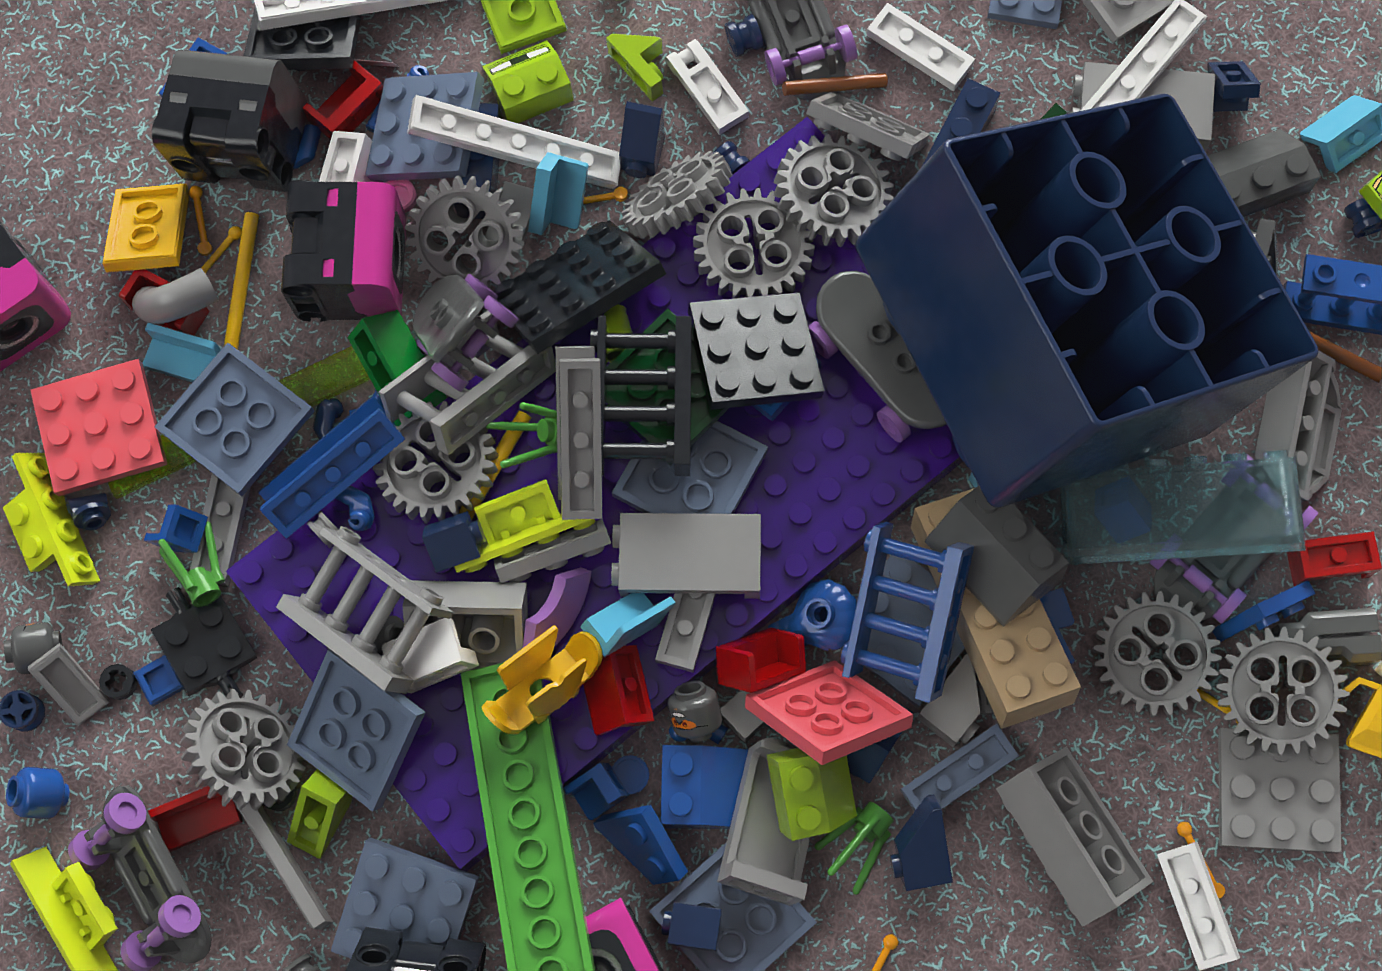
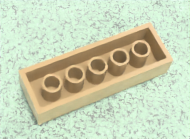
M973 489L914 509L911 529L919 547L932 550L925 543V539L954 505ZM928 565L939 588L942 573L938 572V568ZM965 587L956 630L1000 728L1003 729L1074 704L1081 685L1040 599L1003 627L969 589Z

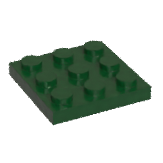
M667 309L643 333L668 334V330H676V315ZM693 333L691 446L729 409L710 410ZM625 349L607 366V369L668 370V366H675V353H668V349ZM607 385L606 406H667V402H675V389H668V385ZM623 422L645 443H667V439H674L675 426H667V422Z

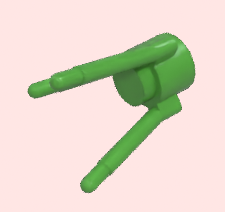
M521 402L519 405L520 409L545 416V418L541 419L538 423L490 422L485 426L487 429L537 431L539 440L549 445L503 460L500 463L502 468L557 453L556 410Z
M209 521L206 522L205 538L211 572L206 571L204 567H197L187 572L166 540L160 539L158 542L161 547L159 549L160 555L183 585L195 607L208 605L218 599L221 595L218 585L225 582V578L220 571L214 534Z
M871 801L868 802L864 809L857 807L856 817L825 835L814 846L816 850H821L856 823L853 830L857 834L827 871L829 876H833L863 840L872 843L876 839L852 891L855 895L860 893L883 844L891 836L887 829L894 822L884 809Z

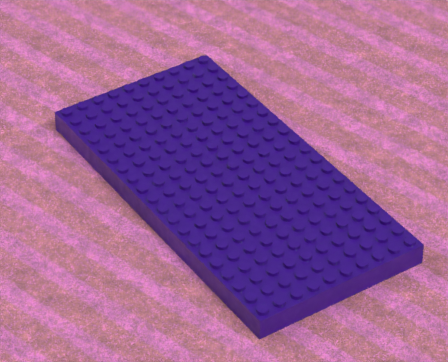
M806 117L729 178L731 183L723 187L725 192L714 198L725 205L726 193L729 192L735 199H739L742 188L746 190L748 197H753L756 188H760L761 196L767 198L772 190L775 191L777 184L773 182L781 159L785 158L788 149L795 150L800 140L808 145L813 135L822 143L825 135ZM775 197V201L779 203L781 198ZM713 204L706 205L705 210L714 213ZM703 213L694 216L691 222L683 221L678 229L674 226L670 227L664 235L660 231L642 245L644 249L661 262L666 275L618 304L626 308L632 333H643L667 309L676 316H688L687 310L690 302L732 299V291L730 290L722 296L718 295L719 283L708 287L707 276L709 273L700 275L698 267L701 262L694 261V251L697 248L693 247V237L698 235L696 233L697 222L705 223L703 221ZM745 218L749 229L748 243H751L753 248L755 271L757 275H762L763 273L758 262L759 249H756L754 243L752 220ZM764 223L760 225L765 230H773L777 228L774 224ZM728 229L724 231V233L728 236H736L740 234V232L735 229ZM819 234L810 243L815 245L814 255L809 257L812 259L810 270H804L805 279L803 282L794 280L795 290L793 292L800 293L808 326L814 321L818 322L816 314L817 294L830 277L846 271H858L868 274L857 253L856 246L850 242L848 237L842 247L838 246L835 238H831L827 246L824 245L822 235ZM771 256L767 259L773 264L784 262L778 256ZM735 262L730 265L736 270H743L748 267L742 262ZM782 288V294L791 293L787 291L785 288ZM740 295L739 298H744L746 295ZM598 317L552 345L555 362V347L590 346L591 329H598ZM522 339L516 345L524 349L529 344ZM814 349L816 358L821 361L819 371L825 390L821 399L791 401L773 422L753 406L729 408L717 421L768 446L767 454L734 514H761L760 599L745 598V594H716L694 672L655 661L669 612L658 626L625 645H637L653 716H656L668 706V700L677 686L690 681H698L717 665V646L759 631L800 597L802 591L810 583L818 582L863 545L868 532L873 529V526L892 521L961 464L963 460L957 453L952 438L953 435L948 425L933 429H922L908 425L911 435L902 442L895 441L884 430L877 417V412L887 404L839 349L828 359L822 357ZM501 355L490 366L498 369L510 358ZM556 372L492 422H512L518 410L525 412L531 417L529 423H538L541 419L545 418V416L520 409L519 405L521 402L556 410ZM476 375L468 381L469 383L465 388L470 390L484 379ZM448 397L444 401L450 406L456 400ZM441 402L435 408L439 410L443 402ZM606 422L605 443L641 442L642 439L623 422ZM488 429L486 434H491L495 440V444L491 446L492 448L496 449L506 430ZM524 431L508 459L549 445L539 440L537 431ZM433 433L428 436L426 442L435 441ZM416 443L410 445V447L423 453L429 463L435 462L455 481L461 480L462 477L450 472L443 461L437 462ZM470 453L458 455L454 463L465 462ZM557 453L502 468L481 504L546 479L558 511L562 513L561 500H558ZM605 459V473L602 476V520L607 529L611 544L604 546V550L596 555L584 557L581 554L567 559L568 563L560 568L547 570L545 567L531 572V576L528 579L519 582L527 583L528 618H530L545 604L557 574L580 567L591 571L588 591L581 610L569 631L554 647L551 658L566 647L574 634L583 631L581 625L587 618L623 598L620 596L618 586H612L611 581L612 563H619V548H613L612 543L613 525H620V513L643 512L614 498L612 491L630 459ZM417 461L407 462L404 464L402 471L411 470ZM373 467L351 484V486L367 493L371 498L375 517L369 529L363 531L353 530L348 524L350 519L348 505L336 499H333L320 510L338 529L342 526L357 533L361 537L359 541L361 545L409 580L500 582L493 559L488 560L487 565L482 569L467 573L465 570L456 573L454 567L436 573L422 535L424 526L438 522V518L435 514H432L429 522L424 523L420 517V512L413 520L409 519L406 515V509L398 513L392 506L394 501L388 503L382 495L385 490H380L375 481L381 476H377ZM445 482L435 483L431 487L430 492H439L445 486ZM451 511L446 512L445 519L453 516ZM318 513L287 539L277 530L226 570L230 578L313 683L329 648L277 609L276 606L283 594L300 597L302 593L306 594L334 547L333 544L329 548L307 525L309 521L314 522L318 519ZM476 513L472 518V522L478 520ZM572 527V528L567 529V530H565V531L559 532V534L568 532V531H570V530H573L574 528ZM348 555L320 601L322 603L321 610L326 614L334 613L361 564ZM376 575L372 577L347 620L349 624L347 630L354 635H360L388 587V584ZM675 593L644 594L655 606L669 597L673 598ZM401 595L390 615L397 616L404 622L402 606L405 597ZM460 673L414 693H401L424 710L425 715L393 785L458 868L467 872L489 854ZM543 679L544 686L552 683L549 680ZM583 684L580 687L579 693L574 698H570L567 703L550 714L562 787L564 788L593 768L644 726L620 727L603 735H595Z

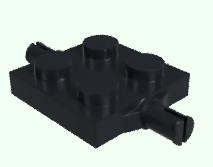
M180 587L174 588L175 595L180 602L177 601L173 592L169 591L166 597L176 613L171 619L150 630L187 695L190 697L206 687L219 685L225 697L230 692L229 688L235 689L239 698H241L243 693L235 683L233 676L240 668L257 659V656L222 596L220 595L218 599L208 605L195 607L193 604L189 605Z

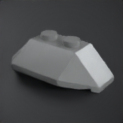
M1320 351L1316 358L1267 392L1254 455L1277 489L1301 501H1308L1312 494L1329 480L1342 412L1339 385L1334 374L1336 371L1335 359Z

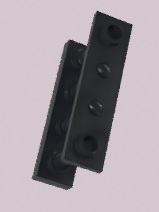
M598 316V329H591L590 346L595 347L597 358L600 359L602 476L605 473V459H667V463H674L675 476H690L692 317L676 316V330H668V334L608 333L606 316ZM607 349H668V353H675V366H668V370L607 369ZM607 385H668V389H675V402H667V406H606ZM606 422H667V426H675L674 439H667V443H605Z

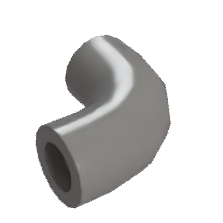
M199 268L165 285L142 287L135 293L132 307L138 318L146 323L164 324L199 311L217 302L218 297L202 268Z

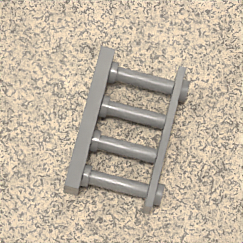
M487 310L479 317L487 322L493 314ZM496 323L493 328L498 332L497 336L494 339L488 336L489 339L473 359L471 358L474 365L470 370L462 365L458 371L466 369L484 380L472 389L464 388L460 392L431 369L435 362L428 354L379 391L386 416L391 422H394L399 418L398 415L400 413L404 414L409 410L430 422L438 450L449 455L556 372V362L552 346L539 354L529 345L523 349L501 337ZM475 325L457 346L459 350H461L477 329ZM492 348L510 358V360L498 369H495L477 358ZM448 354L442 358V361L451 367L457 361ZM436 389L456 400L442 412L422 401Z
M594 346L555 347L558 500H561L562 520L602 519L600 359L595 358Z
M342 526L339 530L322 527L319 534L334 544L333 549L306 594L302 593L300 597L283 594L276 608L383 691L406 694L414 680L402 672L404 668L401 664L429 615L450 619L454 612L442 604L444 598L439 593L428 587L423 586L420 588L359 543L361 537L357 533ZM348 555L361 564L334 613L326 614L321 610L322 603L320 601ZM376 575L388 584V587L360 635H354L347 630L349 627L347 620L372 577ZM403 595L415 604L416 607L388 655L381 656L374 650L376 647L374 641L399 598Z

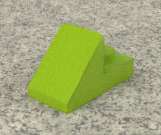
M610 34L606 37L608 53L652 102L663 94L662 80L664 77L660 69L651 61L663 53L662 39L656 36Z

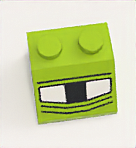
M547 40L482 66L507 121L520 123L574 101L571 82L557 52Z

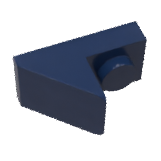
M1243 61L1208 62V73L1215 74L1213 112L1248 111L1249 98H1259L1261 83Z

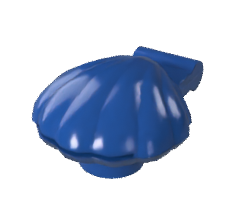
M833 580L815 581L802 591L794 613L768 625V628L772 627L801 634L804 637L805 646L810 644L826 651L829 649L838 650L850 640L857 600L844 585L835 583Z

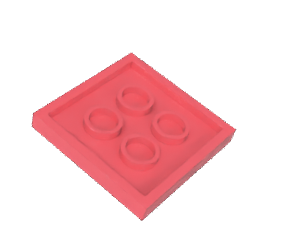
M139 359L30 389L53 491L57 496L167 465L160 432L154 427L157 424L143 363Z
M835 660L808 670L803 674L746 694L745 708L821 765L912 728L913 714L859 676L843 677L844 666Z

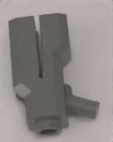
M1375 608L1308 612L1298 622L1277 624L1271 630L1274 637H1279L1282 627H1286L1288 637L1294 638L1299 629L1303 630V642L1306 643L1315 636L1319 637L1316 649L1321 651L1330 646L1332 650L1326 659L1341 660V667L1369 666L1382 661L1381 635L1369 634V632L1380 631ZM1285 656L1279 657V663H1287V658ZM1298 662L1293 665L1292 675L1297 681L1301 682L1304 667L1309 666L1308 663Z

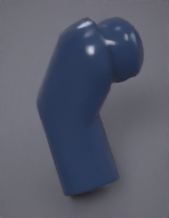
M336 398L324 399L317 405L313 430L319 440L333 429L335 418H339L344 411L342 403Z

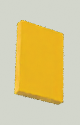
M187 184L127 188L115 191L102 263L106 273L179 266L189 201Z

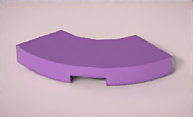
M580 567L555 576L552 590L545 604L535 615L525 620L523 648L554 625L559 629L554 647L561 641L573 625L584 603L591 578L590 570Z

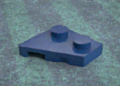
M1307 580L1252 606L1218 625L1212 632L1216 639L1222 642L1254 625L1260 631L1279 621L1278 613L1281 612L1285 619L1304 609L1305 606L1302 601L1316 593Z
M652 805L604 814L593 823L595 828L653 885L679 881L688 873Z

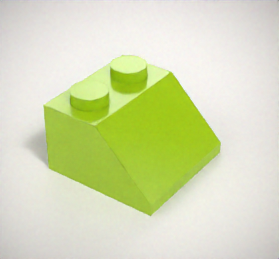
M799 748L767 754L779 829L791 841L830 833L857 816L847 755L821 765Z

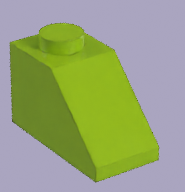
M317 769L301 787L286 842L321 859L349 808L353 796Z

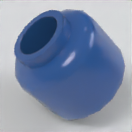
M24 767L17 775H13L10 778L6 789V802L8 806L12 807L17 816L51 819L57 815L61 807L66 806L70 790L68 784L64 783L63 776L58 770Z

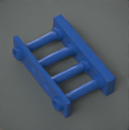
M1306 254L1302 283L1286 281L1284 284V289L1303 322L1382 335V266Z
M374 396L370 397L258 491L259 495L266 501L260 507V511L287 539L405 440L404 436L394 426L395 423L387 418L382 405Z
M884 522L873 526V529L868 532L865 539L864 551L867 552V558L850 640L845 643L841 654V663L844 664L842 676L851 678L863 672L864 666L912 680L913 684L917 686L915 699L930 703L942 696L974 545L957 542L947 546V550H943L942 553L891 539L893 523ZM887 554L938 568V572L942 573L939 588L936 587L933 591L884 577L883 572ZM879 592L928 605L929 609L933 611L931 625L923 628L875 614ZM871 629L921 643V647L925 649L923 662L917 666L867 651Z

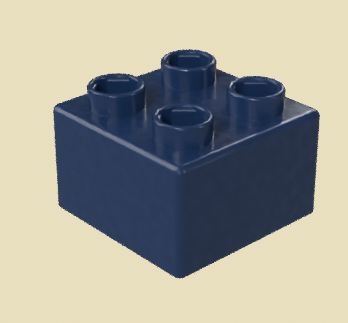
M1169 94L1148 96L948 139L865 229L855 244L857 253L883 301L889 322L897 333L901 335L953 435L952 438L958 455L973 473L987 502L995 508H1001L1206 437L1316 358L1319 352L1317 344L1179 105Z

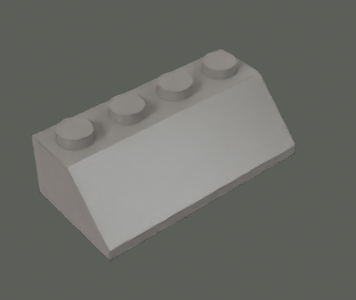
M1067 746L1028 767L996 788L1005 808L1014 817L1024 834L1025 840L1036 852L1045 867L1047 875L1054 881L1066 900L1069 910L1076 916L1082 927L1114 910L1154 882Z

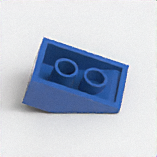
M662 745L661 823L663 827L677 829H730L748 749L702 745Z

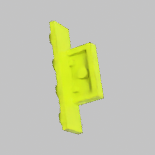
M15 453L11 457L25 489L7 503L3 510L29 571L39 572L56 560L67 586L94 585L100 582L79 529L74 525L72 516L67 510L64 495L57 496L53 491L45 453Z
M544 479L475 506L474 510L487 542L481 544V557L454 566L456 573L465 570L467 573L474 572L485 567L490 559L498 556L502 558L513 557L521 553L526 545L536 541L538 544L549 543L560 536L559 532L572 527L574 530H581L593 525L596 521L595 519L562 520V513H559L547 480Z
M47 847L12 860L10 865L70 970L118 971L104 947L105 942L118 929L113 913L103 904L95 890V883L92 877L85 873L80 862L65 867L61 872Z

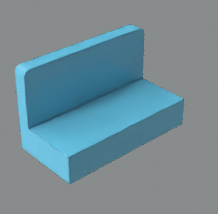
M1353 95L1301 131V139L1319 146L1326 168L1337 173L1382 141V103Z
M547 152L536 168L528 232L542 235L550 223L572 229L578 228L581 221L589 168L588 163Z
M147 323L145 331L151 336L152 340L144 358L143 367L158 373L194 382L221 349L213 341Z
M630 593L587 618L581 625V629L592 634L597 639L602 649V655L606 657L658 626L676 602L672 597H669L654 606L644 593Z

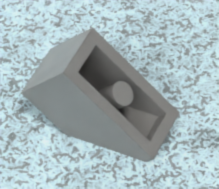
M968 654L964 656L945 680L942 696L927 703L916 718L951 747H954L959 740L966 745L980 727L974 722L981 712L975 670Z

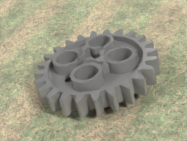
M829 134L825 135L822 143L814 135L811 136L808 145L800 140L795 150L788 149L785 158L781 159L773 182L777 184L774 196L781 198L777 208L778 210H789L785 218L786 222L794 220L799 222L796 232H801L805 228L810 230L809 240L811 241L819 234L822 235L823 244L826 246L831 238H835L838 246L842 247L847 237L855 245L858 237L894 198L890 195L894 184L885 182L890 172L888 170H878L882 162L881 158L871 161L868 158L871 153L870 148L860 152L857 150L858 144L855 142L851 146H847L842 135L837 143L832 142Z
M708 151L704 155L702 152H699L692 159L688 155L681 163L674 161L671 168H662L658 174L649 177L647 184L638 187L639 192L630 195L631 201L624 204L625 210L621 212L622 220L634 237L639 235L642 239L648 234L653 238L659 231L664 235L673 226L678 229L683 221L691 222L694 216L704 213L706 205L715 203L716 199L714 197L725 192L723 187L731 183L729 181V178L732 177L731 168L723 155H720L719 152L713 154L712 151Z
M457 175L453 180L452 187L444 178L439 182L440 192L431 185L426 190L429 199L421 195L417 198L416 203L421 209L412 208L409 211V215L416 221L409 222L405 226L406 230L415 233V235L409 237L405 243L410 246H416L417 249L409 257L410 259L421 258L423 262L419 265L417 271L421 272L429 269L431 271L428 278L429 283L437 277L442 279L449 275H459L465 279L470 273L487 287L491 288L490 279L498 285L503 281L501 272L508 276L512 274L514 269L509 262L518 263L521 259V256L513 250H520L525 245V242L515 237L523 234L525 227L514 225V222L520 218L521 213H510L508 211L514 201L512 199L505 202L500 200L503 192L502 188L492 194L489 192L490 181L487 180L480 188L476 186L475 176H472L467 185H464L460 175ZM457 202L465 204L469 208L470 217L461 218L457 216L454 212L453 204ZM480 211H484L486 215L453 258L446 260V253L461 236V233L464 232ZM482 227H494L498 231L499 240L490 241L486 239L483 235ZM438 230L443 232L447 236L448 244H437L432 238V231ZM461 254L472 255L477 261V267H466L461 261Z
M742 188L739 199H735L728 192L726 193L725 205L716 200L713 203L714 213L705 210L703 213V221L705 223L697 222L696 233L698 235L693 237V247L697 248L694 251V261L701 262L698 267L700 275L709 273L707 276L708 287L719 283L718 295L722 296L728 290L732 291V299L739 298L740 295H746V297L767 296L771 293L778 295L782 294V288L793 293L795 290L794 280L803 282L805 279L804 270H810L812 259L809 257L814 255L815 245L810 244L813 242V240H809L810 231L805 228L801 232H796L799 222L797 220L785 221L789 210H778L779 203L775 201L773 190L767 198L761 196L760 188H756L753 197H748L746 190ZM745 218L752 220L754 243L756 249H759L758 262L763 273L762 275H757L755 271L753 248L751 243H748L749 229ZM764 223L774 224L777 228L773 230H765L760 225ZM728 229L738 230L740 234L736 236H728L724 233V231ZM771 256H778L784 262L773 264L767 259ZM735 262H742L748 267L743 270H736L730 265Z
M443 401L439 410L442 412L449 406L448 403ZM400 413L398 416L402 424L399 427H395L404 436L405 440L380 460L382 463L373 466L377 476H381L375 482L380 490H385L382 495L388 503L394 501L392 506L398 513L406 509L405 513L411 520L420 512V517L424 523L429 522L432 514H435L439 521L445 519L446 512L449 511L455 516L459 514V507L462 505L472 511L473 506L470 500L473 497L480 500L485 499L480 488L481 486L492 487L493 483L487 474L497 473L498 471L496 465L491 462V460L498 458V453L495 448L491 447L495 444V440L491 434H486L488 429L484 427L455 451L447 455L438 450L436 441L426 442L428 436L433 433L430 422L412 413L413 417L409 419ZM416 443L437 462L443 461L450 472L462 477L461 480L455 481L435 462L429 463L423 453L410 447V445ZM470 453L465 462L454 463L458 455ZM412 460L417 461L414 468L409 471H402L404 464ZM445 482L442 490L436 493L430 492L431 487L435 483Z
M1162 591L1158 592L1155 601H1150L1147 593L1142 592L1140 604H1136L1129 596L1126 599V611L1117 605L1113 607L1112 610L1117 618L1116 620L1110 617L1103 618L1102 623L1109 631L1098 630L1095 636L1103 641L1104 644L1094 646L1092 652L1103 655V659L1094 662L1093 666L1097 669L1106 670V673L1098 681L1099 683L1111 681L1113 686L1110 688L1108 696L1110 697L1120 692L1123 695L1120 702L1121 707L1125 706L1130 700L1135 702V714H1138L1143 706H1148L1150 716L1154 718L1158 708L1163 707L1166 716L1170 717L1173 714V705L1175 704L1182 712L1188 710L1187 698L1196 704L1202 700L1197 689L1206 692L1212 689V686L1205 678H1216L1219 675V672L1210 667V664L1218 663L1222 660V656L1211 653V649L1220 645V640L1208 639L1207 636L1215 629V626L1208 625L1202 627L1200 622L1206 613L1201 612L1193 616L1190 613L1193 602L1190 601L1182 608L1178 606L1179 595L1177 594L1173 596L1169 603L1164 602ZM1154 618L1162 619L1168 626V633L1164 636L1153 635L1148 629V621ZM1132 628H1138L1144 639L1154 650L1160 647L1164 649L1165 653L1162 659L1181 676L1180 681H1176L1172 677L1170 671L1160 659L1151 661L1148 658L1151 649L1139 637L1133 634ZM1123 643L1135 645L1139 650V658L1135 661L1124 660L1119 655L1118 647ZM1185 647L1191 650L1194 654V663L1189 666L1179 664L1174 656L1175 649ZM1149 672L1161 674L1165 679V688L1160 691L1151 690L1145 683V675Z
M1282 627L1279 637H1274L1271 630L1265 628L1264 640L1260 641L1255 634L1251 633L1249 634L1251 644L1249 648L1240 642L1236 643L1235 646L1240 653L1239 657L1226 655L1225 659L1233 667L1232 669L1219 670V674L1227 678L1228 683L1216 685V690L1227 693L1226 698L1218 701V706L1230 707L1231 711L1223 719L1224 721L1237 720L1238 725L1233 733L1236 735L1246 730L1249 733L1246 740L1247 745H1250L1258 738L1262 740L1261 752L1265 753L1272 743L1276 744L1278 755H1283L1285 746L1289 744L1294 753L1299 754L1301 749L1300 742L1304 741L1311 749L1316 748V743L1313 736L1317 734L1322 739L1328 740L1330 736L1324 727L1329 725L1338 728L1341 725L1333 717V714L1347 712V708L1337 702L1338 699L1350 696V692L1338 689V684L1346 681L1348 677L1347 675H1335L1334 670L1342 662L1341 660L1329 662L1326 659L1332 650L1330 646L1321 651L1316 649L1319 637L1315 636L1306 643L1303 642V630L1299 629L1294 638H1289L1286 627ZM1281 656L1287 658L1286 688L1293 689V694H1289L1285 699L1284 726H1279L1277 723L1279 696L1276 693H1271V688L1277 687L1279 683V657ZM1257 660L1269 662L1274 671L1272 678L1264 681L1256 679L1251 673V665ZM1298 662H1305L1311 665L1314 670L1313 680L1307 683L1297 681L1292 675L1293 665ZM1256 699L1268 701L1272 706V716L1267 720L1254 718L1250 713L1252 701ZM1304 701L1310 704L1313 709L1312 719L1305 723L1295 720L1291 715L1293 703Z
M231 689L226 697L219 691L212 700L205 698L200 706L193 710L188 717L189 720L182 728L185 735L179 742V745L187 749L182 754L181 760L192 762L186 774H198L200 779L195 787L200 788L208 785L210 790L207 797L211 799L219 793L222 795V806L224 807L233 799L236 801L239 811L248 802L254 811H257L263 803L270 808L278 799L283 801L300 782L299 777L306 769L302 765L305 759L287 746L295 725H288L287 723L291 713L287 712L280 715L277 712L279 702L273 703L270 707L265 705V694H262L256 701L253 700L250 690H247L241 698H239L235 689ZM221 761L227 763L229 767L222 764Z

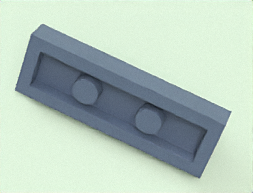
M995 724L901 788L900 791L914 812L926 796L933 794L942 810L1018 758L1019 754L999 726Z

